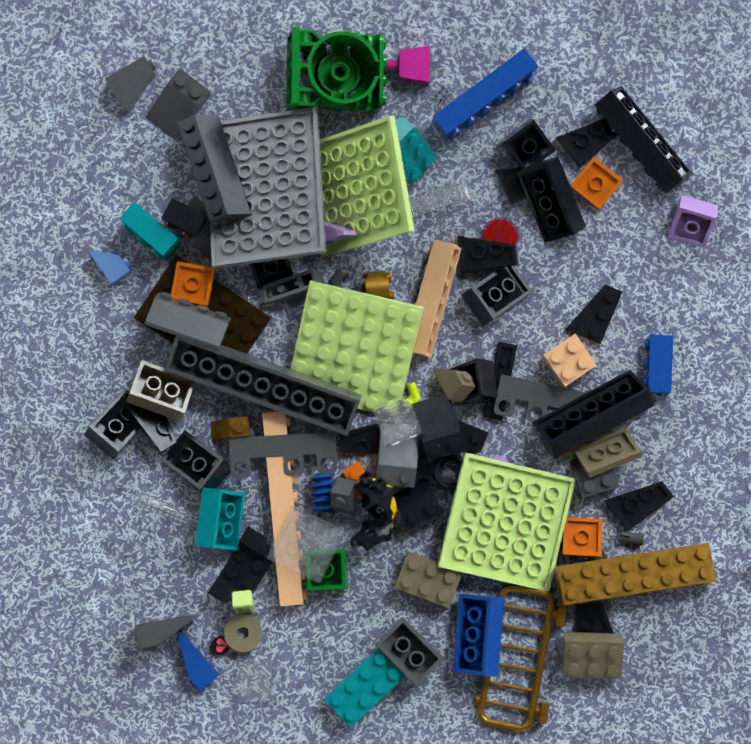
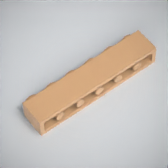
M434 240L433 245L430 247L429 260L424 268V278L419 286L418 299L414 303V305L424 307L413 350L415 355L432 357L462 249L453 243Z

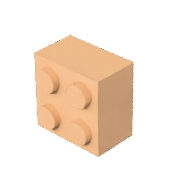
M576 334L542 356L562 388L597 366Z

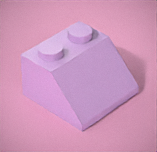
M681 195L668 237L705 248L717 218L718 205Z

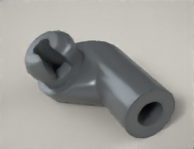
M340 267L331 277L332 286L341 287L342 280L349 277L350 274L347 268Z

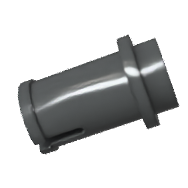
M621 530L620 536L625 537H620V543L635 544L637 547L639 545L643 546L644 534Z

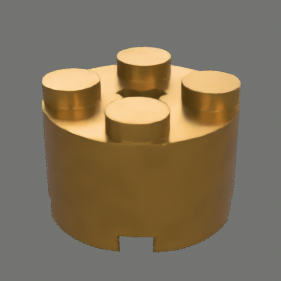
M381 270L362 273V279H365V284H362L363 293L394 300L393 291L389 289L390 283H392L390 272Z

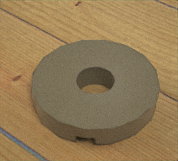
M244 613L235 615L227 621L224 627V641L234 651L240 653L250 652L261 641V625L251 615ZM239 628L247 630L248 635L246 638L242 639L238 636Z

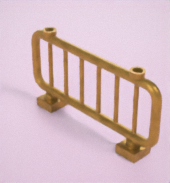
M507 584L498 593V597L504 598V602L508 592L543 597L547 600L546 612L504 604V608L545 615L543 631L502 623L504 628L542 635L539 650L501 643L500 646L538 654L536 669L499 662L500 667L535 673L533 688L490 681L491 676H483L480 694H476L474 705L478 706L477 716L484 725L525 732L533 726L535 717L539 718V723H547L550 704L541 702V706H537L552 621L556 622V626L564 627L567 608L559 606L558 610H555V599L548 591L516 584ZM489 685L532 692L529 708L487 700ZM486 704L527 711V720L524 724H517L488 718L485 716Z

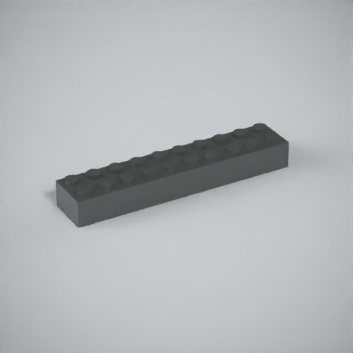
M179 336L175 337L165 368L167 372L348 436L362 397L361 394L221 345L219 350Z

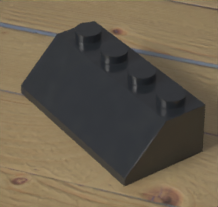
M558 156L541 161L517 172L545 243L575 235L586 227Z

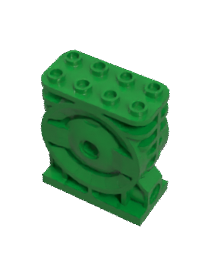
M292 27L287 35L286 111L312 108L317 104L331 111L351 110V112H356L359 110L362 112L373 111V113H378L382 106L386 105V94H383V87L386 86V75H383V68H386V56H383L384 49H386L387 40L383 37V34L372 35L371 33H366V35H360V32L338 31L321 38L314 30H300V27ZM329 45V55L323 58L317 69V80L325 91L323 92L316 84L314 69L318 59L326 54V46ZM347 46L350 48V55L347 54ZM300 52L309 53L302 64ZM360 66L362 72V81L360 87L353 95L350 96V99H347V94L353 91L359 82ZM340 70L343 73V77H337L334 71ZM300 75L302 76V82L304 87L299 86Z

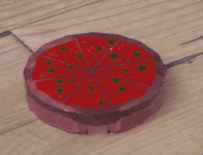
M503 217L494 218L484 226L481 239L517 246L519 231L511 220Z

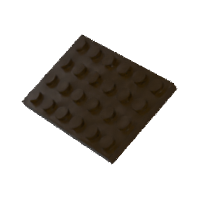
M177 254L133 317L142 324H145L156 295L162 292L171 294L177 261L189 263ZM213 280L208 308L210 311H220L231 317L225 339L221 345L248 354L271 320V317L216 280ZM147 326L172 344L174 343L176 335Z

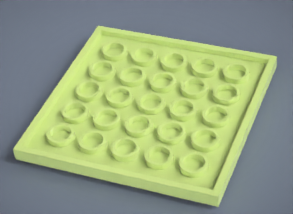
M387 116L320 140L324 221L355 230L357 235L326 244V253H323V257L414 232L395 116Z
M310 280L291 370L361 394L362 397L357 409L398 418L424 307Z
M464 452L437 566L549 592L576 479Z

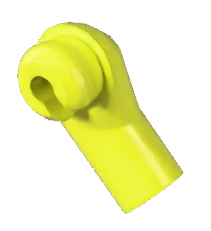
M415 382L406 385L410 395L403 405L406 410L410 411L414 410L413 403L419 402L421 399Z

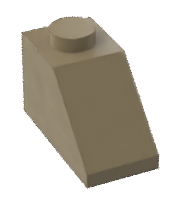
M437 368L433 370L448 400L462 402L476 387L471 375L467 372Z

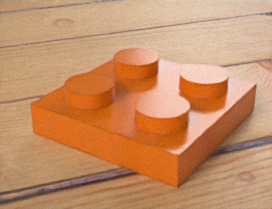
M593 157L570 187L596 209L600 210L623 182V179Z
M177 261L171 291L172 297L179 300L186 299L192 304L209 307L216 269Z
M567 517L563 531L562 556L601 558L602 519Z

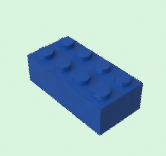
M459 594L453 672L479 676H498L504 598Z

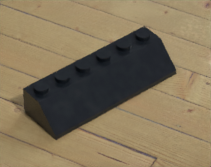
M622 86L609 91L594 104L597 108V113L608 121L609 128L613 132H617L621 137V143L625 147H629L633 152L632 156L634 159L641 162L645 167L644 171L646 174L654 178L659 190L667 194L693 174Z
M193 115L177 122L210 223L216 229L251 216L252 213L219 116Z
M628 370L533 421L532 426L545 449L555 460L653 407L654 404L650 389L631 370Z

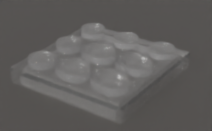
M292 506L267 559L315 582L321 583L345 530Z

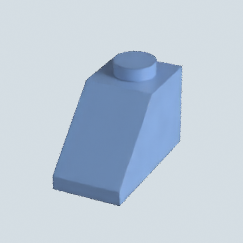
M93 250L89 252L113 286L132 273L130 271L132 266L126 257L122 259L120 255Z

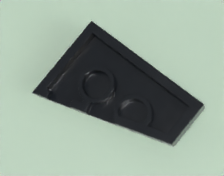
M605 284L565 330L601 344L622 291Z

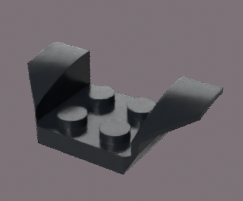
M249 526L246 528L239 540L238 551H233L220 575L208 591V594L223 603L232 601V593L235 591L250 590L253 595L272 563L264 535Z

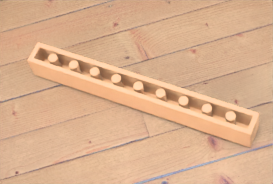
M282 412L262 413L264 436L289 435L287 427L291 426L290 415ZM283 456L266 457L280 606L304 604V600H307L306 588H302V581L305 580V571L300 568V561H303V550H299L298 542H302L301 530H297L296 523L300 522L299 511H295L294 504L298 503L297 492H293V484H296V475H286L284 473ZM294 459L288 462L287 466L290 471L291 465H294Z

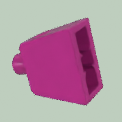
M430 46L400 50L399 60H388V71H399L400 81L429 85Z

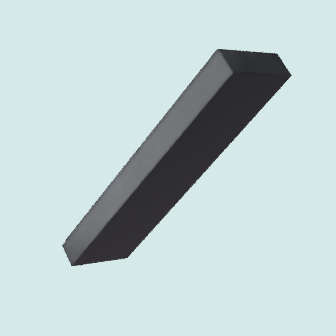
M498 342L493 366L497 392L501 374L512 375L517 345ZM496 398L486 402L484 417L503 420L502 415H497L494 412ZM502 400L499 403L498 407L501 412L505 410L506 400Z

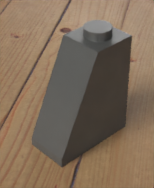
M145 56L105 78L125 114L131 111L156 76L154 73L156 67L151 59L147 61Z

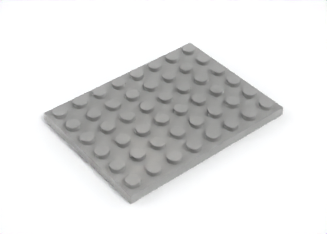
M317 107L221 121L252 215L219 229H216L210 223L212 267L216 269L326 253Z

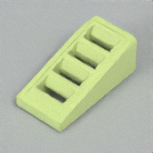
M250 590L232 593L233 608L237 615L255 612L254 600Z

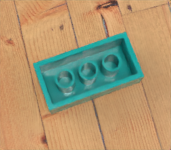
M377 647L327 694L324 700L351 728L395 687L405 675Z

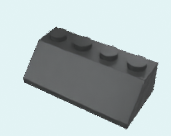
M162 292L156 295L144 325L219 350L225 339L231 317L220 311H210L208 307L203 305L196 306L190 304L191 302L186 299L179 300L173 298L169 293Z

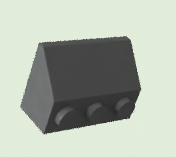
M403 617L375 644L416 687L444 660Z

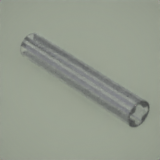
M137 493L133 504L197 530L198 515L144 493Z

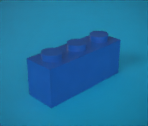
M650 334L648 339L644 341V350L647 351V358H644L643 369L647 370L646 377H643V383L650 389L651 393L670 394L672 386L673 336Z

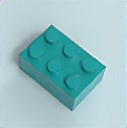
M400 116L395 121L405 180L412 185L433 164L437 157L416 127Z
M135 201L119 218L122 222L121 227L131 236L133 234L137 235L135 238L145 248L150 246V251L159 260L164 258L167 261L181 245L180 240Z
M202 488L195 546L238 551L245 493Z

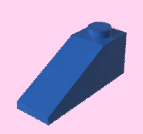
M180 631L177 635L187 674L191 679L189 683L195 690L199 688L202 691L220 674L189 638Z

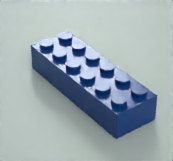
M525 48L436 113L433 116L432 125L445 141L448 139L454 140L460 135L459 132L464 127L467 130L473 126L476 118L479 116L483 118L489 114L492 106H500L508 94L513 96L520 90L519 87L523 83L527 85L532 82L537 74V63Z

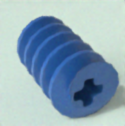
M318 473L316 476L311 477V480L316 482L311 485V488L317 490L311 493V496L317 497V499L311 501L312 504L317 505V507L312 508L313 512H335L330 510L333 508L330 502V492L332 490L330 485L335 483L330 477L335 476V473Z

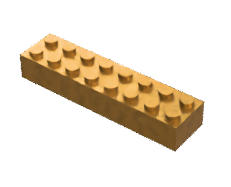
M709 543L562 565L554 568L560 607L716 581Z

